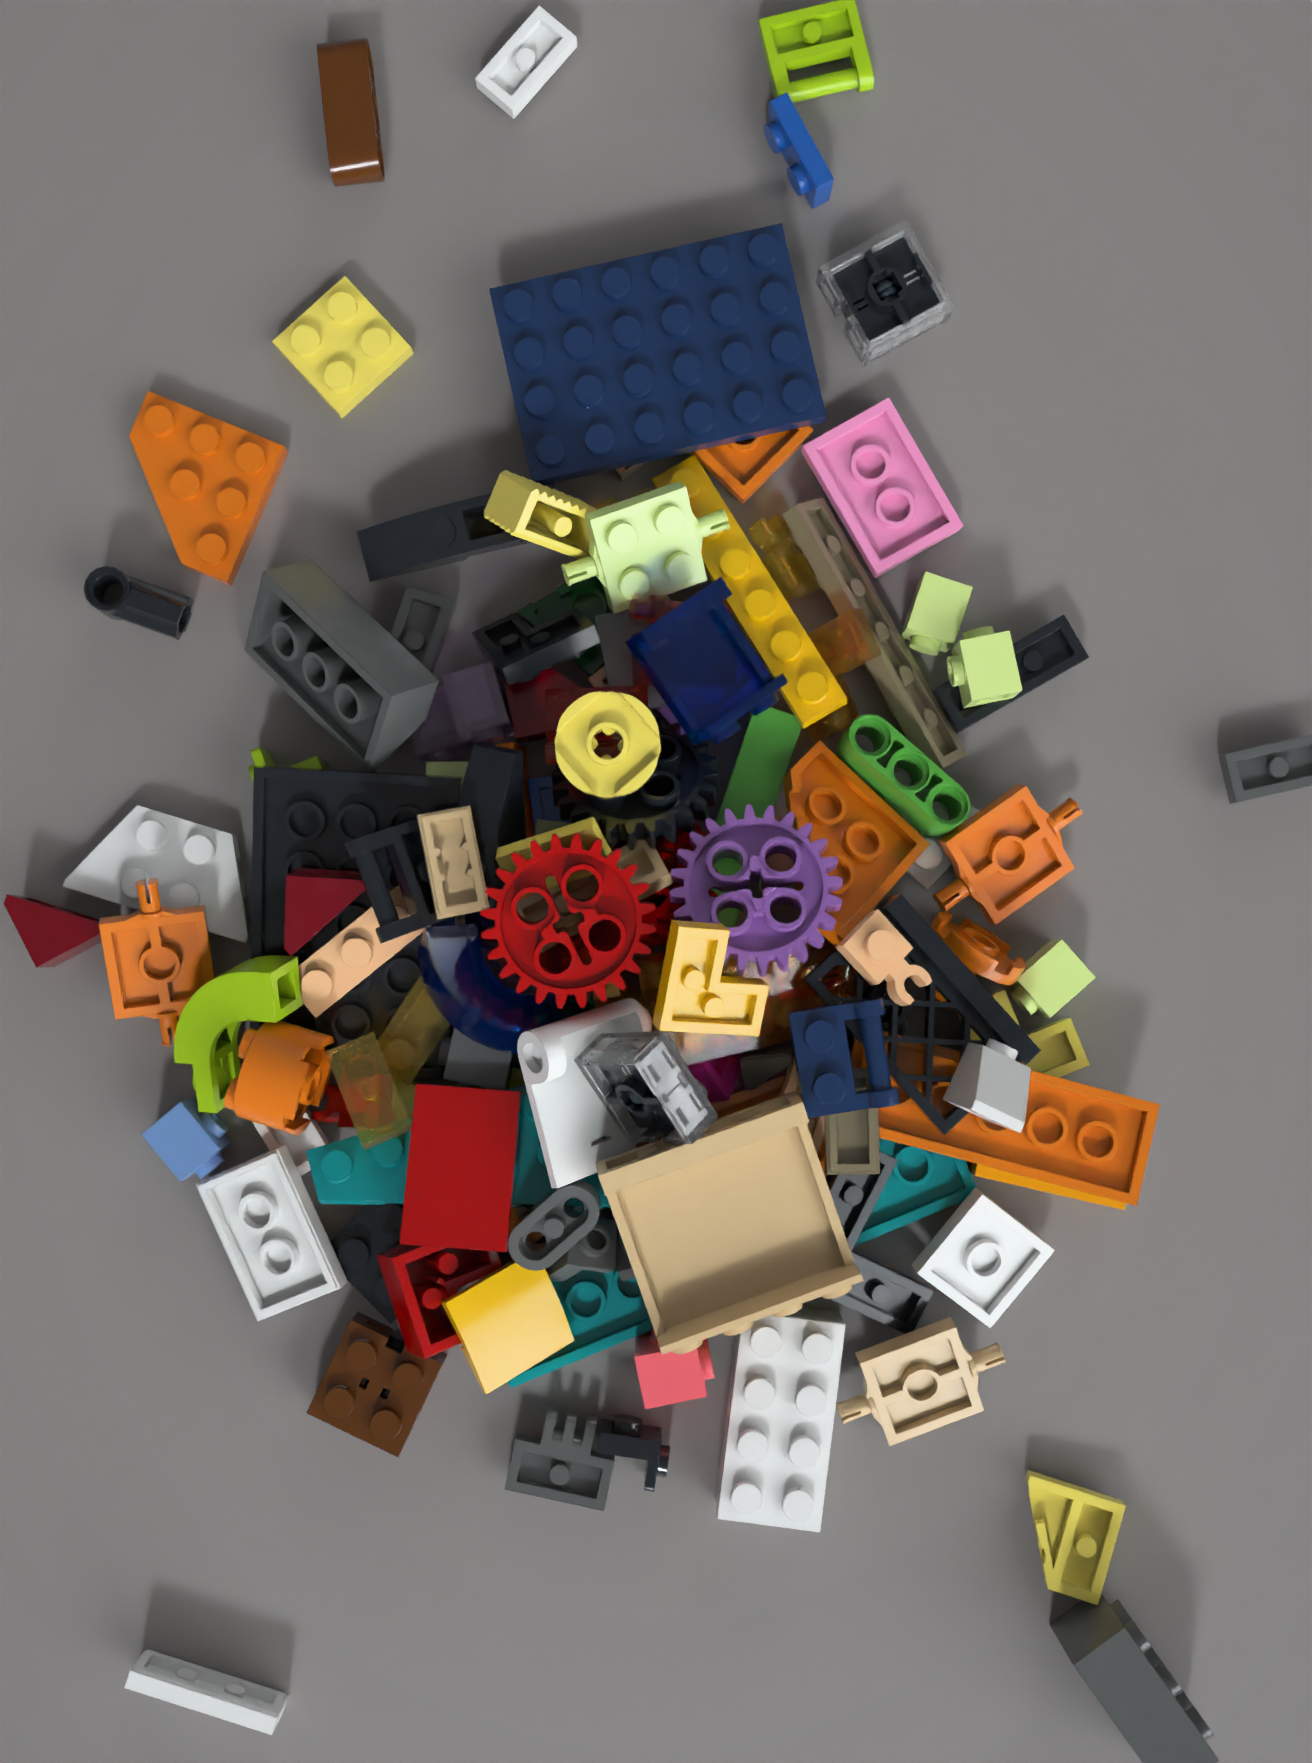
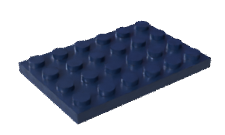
M782 223L489 289L531 479L536 483L547 485L825 422L826 412Z

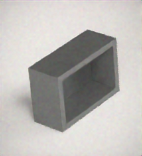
M1102 1594L1098 1605L1081 1600L1049 1624L1075 1669L1142 1763H1217L1219 1761L1206 1742L1214 1736L1213 1732L1118 1599L1110 1605Z

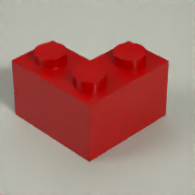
M402 1244L376 1255L407 1352L426 1359L461 1344L441 1302L456 1294L457 1288L479 1280L502 1267L498 1252Z

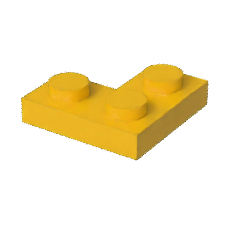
M681 920L671 921L652 1021L659 1031L759 1036L769 985L761 978L721 976L730 930L723 924Z

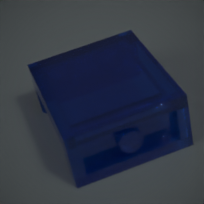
M722 577L693 594L625 642L693 745L708 739H712L715 745L724 741L741 728L737 719L748 711L753 716H756L767 710L779 700L775 692L788 683L783 673L775 677L769 674L722 601L731 596L732 592Z

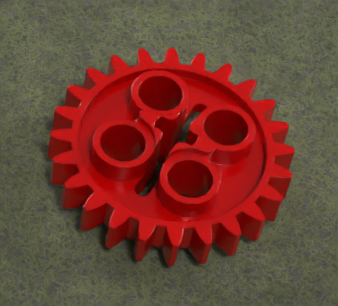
M554 833L551 837V849L546 851L534 839L530 841L532 857L526 859L516 851L511 853L512 860L517 867L514 872L498 867L496 870L499 878L505 883L504 887L486 888L485 893L498 901L497 906L482 908L480 913L481 916L495 920V926L489 927L481 933L482 938L497 939L499 944L488 953V959L505 957L507 963L503 966L499 976L503 979L517 973L520 978L515 992L518 994L526 990L530 985L537 987L535 1003L540 1004L545 999L547 993L551 992L555 993L557 1007L562 1009L566 1002L567 994H575L580 1008H584L586 1005V992L592 990L604 1002L607 1000L605 984L611 982L619 989L624 990L626 986L620 973L624 969L637 974L641 972L639 965L632 958L634 953L650 954L652 951L646 943L640 940L641 934L656 932L655 925L642 921V915L654 911L656 907L654 903L639 902L638 896L643 894L650 886L648 882L634 884L630 882L629 879L635 874L638 866L632 863L620 869L617 866L622 853L619 848L611 851L606 857L601 855V838L597 837L589 849L582 848L580 834L575 833L570 847H563L557 833ZM587 870L597 878V889L589 898L578 899L568 892L566 887L567 879L575 871ZM548 876L555 877L571 913L581 911L584 915L583 918L577 921L578 931L592 958L589 964L582 963L566 927L557 929L554 926V923L560 919V914L545 882ZM526 893H539L547 900L548 912L542 919L529 921L518 912L517 902ZM603 919L613 921L620 930L617 941L605 948L596 946L589 939V930L592 925ZM551 942L564 944L571 954L567 965L556 970L544 966L540 960L539 953L546 944Z

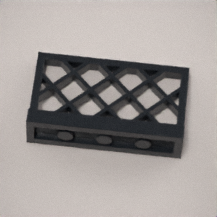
M902 894L890 895L874 910L878 909L913 947L906 955L912 962L908 964L924 968L929 973L932 982L926 986V1001L914 1000L911 1005H906L925 1006L924 1037L897 1036L898 1004L891 998L883 999L884 1005H889L888 1036H884V1042H888L887 1060L889 1073L892 1080L941 1134L946 1135L969 1112L955 1106L942 1117L932 1106V1081L951 1082L953 1076L932 1075L933 1044L960 1045L959 1062L969 1042L986 1046L989 1039L1017 1050L1019 1053L1015 1061L1027 1065L1041 1050ZM836 948L803 978V981L825 1005L868 999L862 998L863 977L856 969L854 970L853 997L834 996L820 981L835 965L852 966L847 960H842L844 956ZM936 990L947 1002L935 1001ZM935 1007L953 1008L961 1016L960 1039L934 1038ZM860 1019L844 1020L845 1027L864 1047ZM970 1028L981 1040H970ZM897 1043L924 1044L923 1074H904L896 1066ZM911 1081H922V1093Z

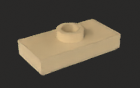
M470 805L417 815L436 919L478 912L482 908L490 907L488 896L485 893L486 886Z

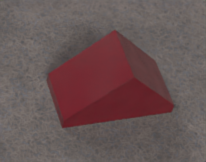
M296 868L286 875L284 949L290 956L297 952L366 890L358 871Z
M6 895L4 906L36 968L55 967L102 942L99 929L100 919L27 896Z

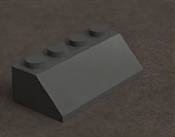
M312 559L263 571L245 651L366 772L376 771L426 720L439 680Z

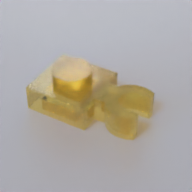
M780 514L774 515L768 521L765 518H761L748 528L753 542L765 551L767 556L761 561L787 602L811 595L821 588L802 549L797 544H793L789 538V527Z

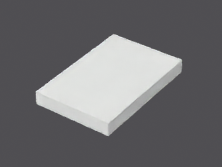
M286 1144L196 1183V1187L257 1322L338 1290L348 1283Z

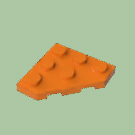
M148 391L131 429L129 438L180 562L188 569L232 586L287 457L288 450L285 446Z
M819 740L783 777L787 814L790 811L794 813L793 828L799 830L810 822L813 827L809 841L812 843L826 838L828 841L826 850L821 855V858L837 857L838 859L837 867L827 875L838 876L843 879L841 889L829 893L842 899V904L839 911H825L836 920L833 931L817 928L836 947L875 908L930 844ZM795 883L796 891L803 889L802 884Z

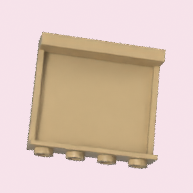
M794 1091L693 1127L684 1138H681L679 1133L596 1162L600 1183L610 1204L662 1355L672 1351L675 1354L691 1352L700 1347L704 1339L721 1333L726 1336L740 1334L748 1330L753 1325V1321L770 1315L785 1317L794 1314L802 1308V1303L821 1296L824 1299L843 1296L852 1289V1285L864 1281L861 1272L854 1263L807 1126L809 1119L804 1104Z

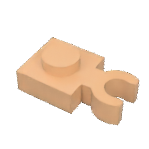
M878 909L870 911L835 947L870 986L878 985L885 979L889 997L900 1006L911 1005L914 1001L904 987L907 977L911 978L918 987L928 986L932 982L929 973L924 968L918 965H909L904 957L913 947Z

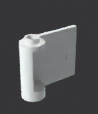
M626 998L528 1030L519 1036L517 1043L518 1058L552 1188H560L597 1173L596 1162L635 1149V1145L646 1137L644 1136L646 1130L642 1129V1127H638L628 1136L610 1109V1104L605 1099L609 1093L601 1095L583 1068V1065L605 1043L650 1041L652 1031L651 1016L647 1009L633 998ZM595 1065L593 1070L600 1081L603 1082L605 1078ZM623 1107L620 1111L630 1124L632 1120Z

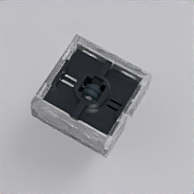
M907 220L821 265L818 269L816 284L833 315L836 317L843 313L847 320L843 333L862 367L949 321L955 307Z
M665 1031L601 1033L574 1059L628 1142L654 1143L661 1137L665 1143L693 1144L718 1117V1114L707 1099L708 1094L705 1087L693 1077L681 1058L680 1048L672 1038L667 1036Z

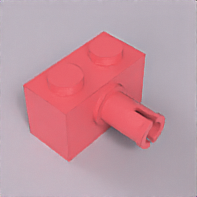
M654 1328L652 1331L635 1337L634 1359L645 1409L707 1397L705 1380L715 1378L708 1338L703 1340L700 1347L691 1352L675 1354L672 1351L662 1355Z

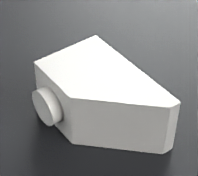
M989 1039L986 1046L969 1042L943 1100L991 1123L1021 1133L1026 1119L1031 1068L1015 1061L1019 1053L1017 1050L998 1041Z

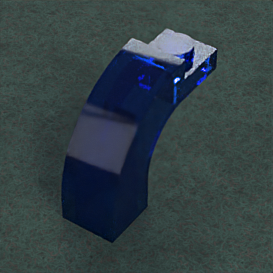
M477 924L425 927L417 953L426 990L436 1008L453 1027L483 1046L501 1052L518 1054L517 1043L519 1036L523 1032L595 1009L592 991L586 992V1005L584 1008H580L575 994H567L563 1008L559 1009L556 1004L555 994L546 995L545 999L538 1004L535 1003V995L518 994L503 985L493 976L484 961Z

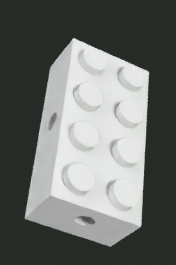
M802 1307L796 1313L785 1317L770 1315L753 1321V1325L748 1330L736 1335L715 1497L717 1519L820 1532L846 1326L840 1312Z

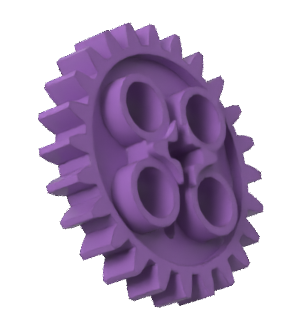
M751 804L746 805L744 819L739 820L736 819L729 808L725 809L724 825L721 827L712 819H705L706 837L692 831L689 834V843L694 852L685 849H679L677 852V860L686 868L671 869V879L683 887L670 891V902L685 904L674 912V920L721 924L717 916L726 908H736L745 915L746 920L742 925L735 928L726 927L730 930L723 964L724 967L730 958L737 960L738 975L741 976L746 971L749 962L756 963L761 977L766 975L768 962L775 961L779 969L783 973L786 972L788 969V955L793 954L802 963L806 962L808 952L805 943L807 942L813 947L821 949L825 939L817 928L833 931L836 920L825 911H839L842 904V899L829 894L841 889L843 879L838 876L827 875L837 867L838 863L837 857L821 858L827 847V839H818L811 843L809 838L813 825L810 822L796 830L793 828L794 813L790 811L781 822L774 820V808L771 805L767 807L763 818L755 817ZM773 854H785L793 861L794 866L787 871L779 872L771 869L767 865L766 859ZM727 857L736 860L741 865V869L734 875L724 876L717 873L713 865L717 860ZM750 882H759V887L763 890L762 898L752 897V892L748 889ZM792 883L803 885V889L799 891L785 887L790 886ZM712 889L726 892L718 897H711L708 894ZM789 904L797 910L799 918L792 923H780L772 917L770 911L776 905Z

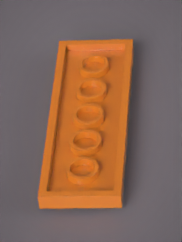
M883 1031V1035L888 1036V1032ZM853 1036L849 1052L852 1068H867L864 1047ZM885 1042L886 1054H887L888 1042ZM897 1043L896 1066L904 1074H923L924 1044ZM933 1044L932 1075L953 1076L959 1064L960 1051ZM1031 1070L1026 1119L1021 1133L991 1123L969 1112L946 1135H943L890 1077L891 1085L896 1086L898 1089L900 1103L890 1107L878 1108L879 1138L1137 1206L1160 1104ZM911 1081L922 1093V1081ZM932 1081L931 1104L944 1117L955 1107V1105L943 1100L950 1082Z

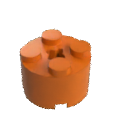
M281 1020L277 1023L264 1022L259 1030L248 1028L242 1037L238 1050V1057L244 1060L238 1078H234L227 1089L224 1099L225 1108L234 1110L236 1116L296 1136L301 1135L311 1122L310 1119L303 1118L308 1105L319 1106L329 1080L334 1052L325 1050V1046L334 1043L333 1037Z

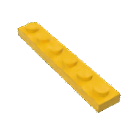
M693 455L654 477L652 482L655 489L678 481L685 485L691 510L696 518L719 511V509H723L727 514L729 520L727 522L730 525L729 530L702 538L701 554L705 571L801 727L804 729L846 705L847 697L697 457Z

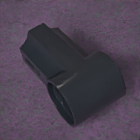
M109 566L96 568L85 580L84 593L86 599L94 608L111 619L124 620L177 640L180 639L183 632L187 629L192 615L193 599L125 575L115 567ZM115 583H122L123 594L120 600L113 604H105L103 597L107 587Z

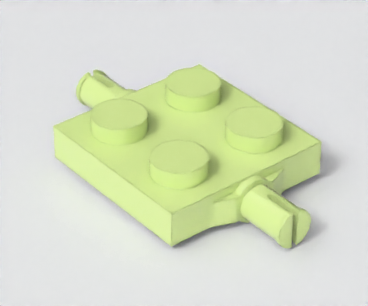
M678 481L584 514L590 535L589 556L568 564H562L561 568L568 586L596 576L603 584L608 607L615 614L707 581L701 554L702 538L729 530L730 525L727 522L729 520L723 509L696 518L691 510L687 488Z

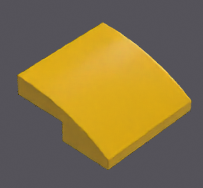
M512 1260L441 1302L463 1345L460 1348L484 1394H488L574 1341L560 1300L545 1269L538 1271L528 1270Z

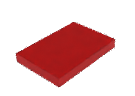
M416 1084L399 1244L508 1252L521 1092Z

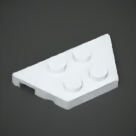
M137 805L77 866L63 884V887L140 910L135 882L146 879L148 897L150 898L148 880L149 878L158 879L161 907L177 909L205 905L209 932L244 943H251V927H248L244 897H246L244 878L239 871L240 852L237 835Z

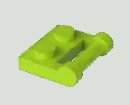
M855 0L832 1L758 20V33L772 85L773 99L787 92L792 103L851 89H856L857 93L873 90V70ZM850 57L851 68L789 82L787 71Z

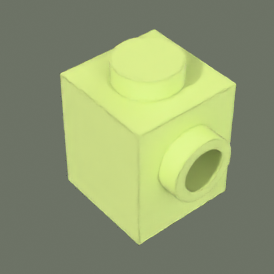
M986 626L964 632V640L958 641L951 649L952 656L947 657L948 677L952 687L959 686L963 708L1007 700L1022 691V685L1010 630L994 633L993 626Z

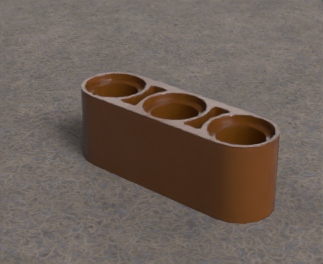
M361 38L318 43L317 57L326 143L333 183L335 187L383 182L385 180L374 69L368 39Z

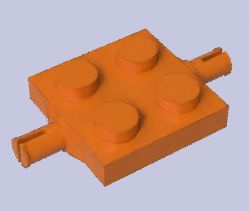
M1017 784L939 839V844L953 865L956 880L933 894V899L938 902L936 904L943 912H947L951 907L968 896L975 901L986 921L997 925L1072 871L1075 867L1063 848L1059 830L1082 815V810L1077 808L1079 806L1077 802L1072 798H1068L1061 805L1047 813L1037 805L1026 785Z
M149 878L148 880L150 898L148 897L146 879H141L135 882L140 910L129 915L100 918L99 921L115 1019L138 1016L159 1019L161 1043L163 1046H171L170 1028L174 1043L176 1026L186 1003L199 988L216 978L205 905L177 909L161 907L158 879Z

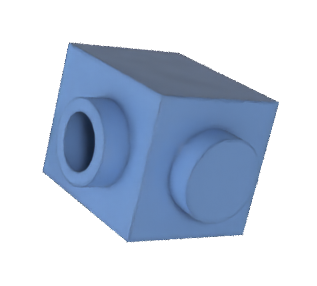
M195 1098L179 1102L142 1134L143 1138L180 1182L195 1174L201 1180L208 1176L225 1161L220 1153L232 1144L225 1135L228 1128L217 1113L198 1112V1104Z

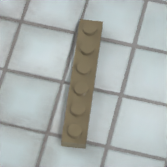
M824 497L795 504L782 514L790 528L792 539L802 549L814 571L818 585L826 592L839 615V622L842 628L850 635L863 658V665L866 671L874 678L887 701L890 714L898 721L907 739L941 769L967 756V752Z

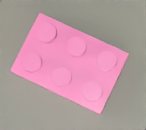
M889 397L803 445L801 450L803 456L874 578L958 532L963 527L961 520Z

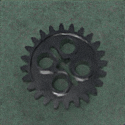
M657 717L655 720L659 728L661 752L654 773L643 786L626 796L610 799L586 794L578 790L567 780L555 758L556 770L551 771L554 806L559 807L560 819L562 821L570 820L571 824L594 817L603 836H606L610 849L617 844L619 839L626 840L629 851L635 849L638 840L644 839L647 845L654 849L656 848V837L662 835L668 841L674 843L676 842V829L679 828L687 833L694 832V819L705 821L707 819V807H715L716 792H718L716 757L709 756V744L707 742L697 744V732L691 731L681 735L679 722L672 724L667 729L662 728L661 717ZM601 731L595 736L599 745L594 750V753L601 758L603 755L608 754L615 758L621 753L617 744L622 738L617 732L607 736Z

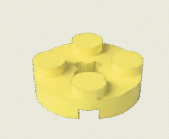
M612 691L588 693L578 698L565 710L559 719L556 730L555 752L557 763L567 780L578 790L603 799L626 796L643 786L656 769L661 752L658 724L650 710L631 695ZM603 731L604 734L610 736L617 732L622 739L617 744L621 753L617 757L612 758L606 754L600 758L594 753V750L599 745L595 739L598 733Z

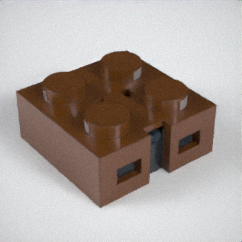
M357 1312L350 1320L306 1413L399 1457L447 1354L440 1352L424 1359L408 1353L405 1342L392 1337L395 1329Z

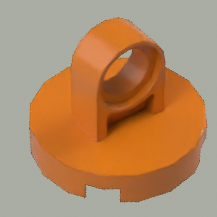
M939 911L930 927L973 975L977 973L996 983L1008 986L1016 983L1026 966L1022 957H1016L1012 961L1006 956L1011 949L1009 944L990 930L966 917L961 925L950 921L953 917L952 912ZM936 990L935 1000L947 1002Z

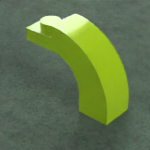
M267 955L246 960L207 982L186 1003L176 1026L175 1063L192 1064V1084L196 1091L198 1112L216 1114L225 1108L224 1099L231 1081L234 1078H238L240 1072L237 1039L242 1021L277 1023L303 1005L297 956Z

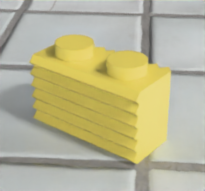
M505 470L499 474L484 510V518L505 529L510 535L573 558L582 559L589 556L590 535L584 514L597 509L571 495H566L554 488L551 489L548 486H543L531 479L528 480L523 476L520 477L515 473Z

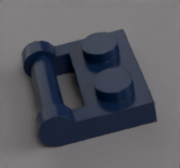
M883 997L787 1012L800 1097L808 1118L868 1108L890 1107L900 1103L898 1089L896 1086L891 1085L880 1017V1015L885 1014ZM860 1019L871 1089L855 1090L844 1020Z

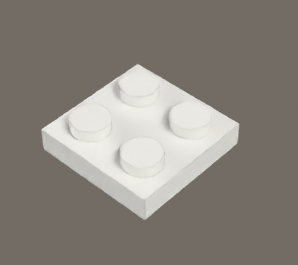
M975 1187L911 1266L917 1274L991 1328L1055 1250L1046 1241Z

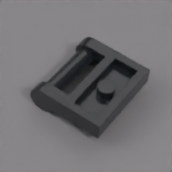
M417 819L359 837L343 844L348 858L355 859L380 926L375 929L380 944L452 918L436 919ZM385 847L410 916L399 919L375 850Z

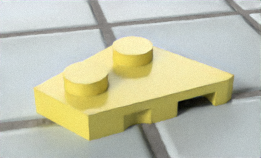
M1027 1470L1025 1476L1044 1581L1047 1588L1098 1605L1126 1505L1120 1499Z

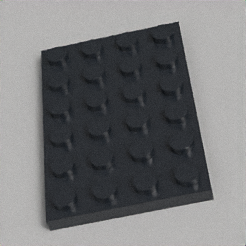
M276 766L254 767L251 959L267 955L290 956L284 949L287 874L296 868L359 872L355 859L348 858L344 843L415 820L417 815L458 808L463 776ZM384 847L375 850V854L390 892L398 885ZM366 890L292 955L298 957V965L372 906ZM458 916L431 925L317 1018L303 1004L281 1019V1021L333 1037L334 1043L325 1046V1050L334 1052L331 1073L443 1079L446 1066L438 1065V1057L444 1035L452 1036L454 1031ZM250 1021L249 1028L259 1030L264 1022Z

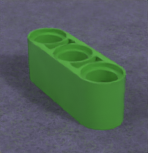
M873 714L862 715L854 720L840 736L836 748L838 758L919 833L930 838L943 837L968 817L971 803L965 790L882 717ZM860 734L868 737L873 744L874 752H867L861 749L856 743L855 735ZM895 767L901 768L909 774L911 786H905L898 782L894 775ZM933 801L944 804L949 813V820H943L934 813Z

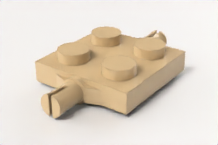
M951 1317L856 1352L855 1354L864 1376V1393L840 1403L837 1402L836 1406L843 1424L872 1413L873 1417L881 1424L889 1446L984 1411L977 1390L978 1372L1002 1363L1005 1364L1006 1360L998 1342L969 1353L968 1349L961 1343Z

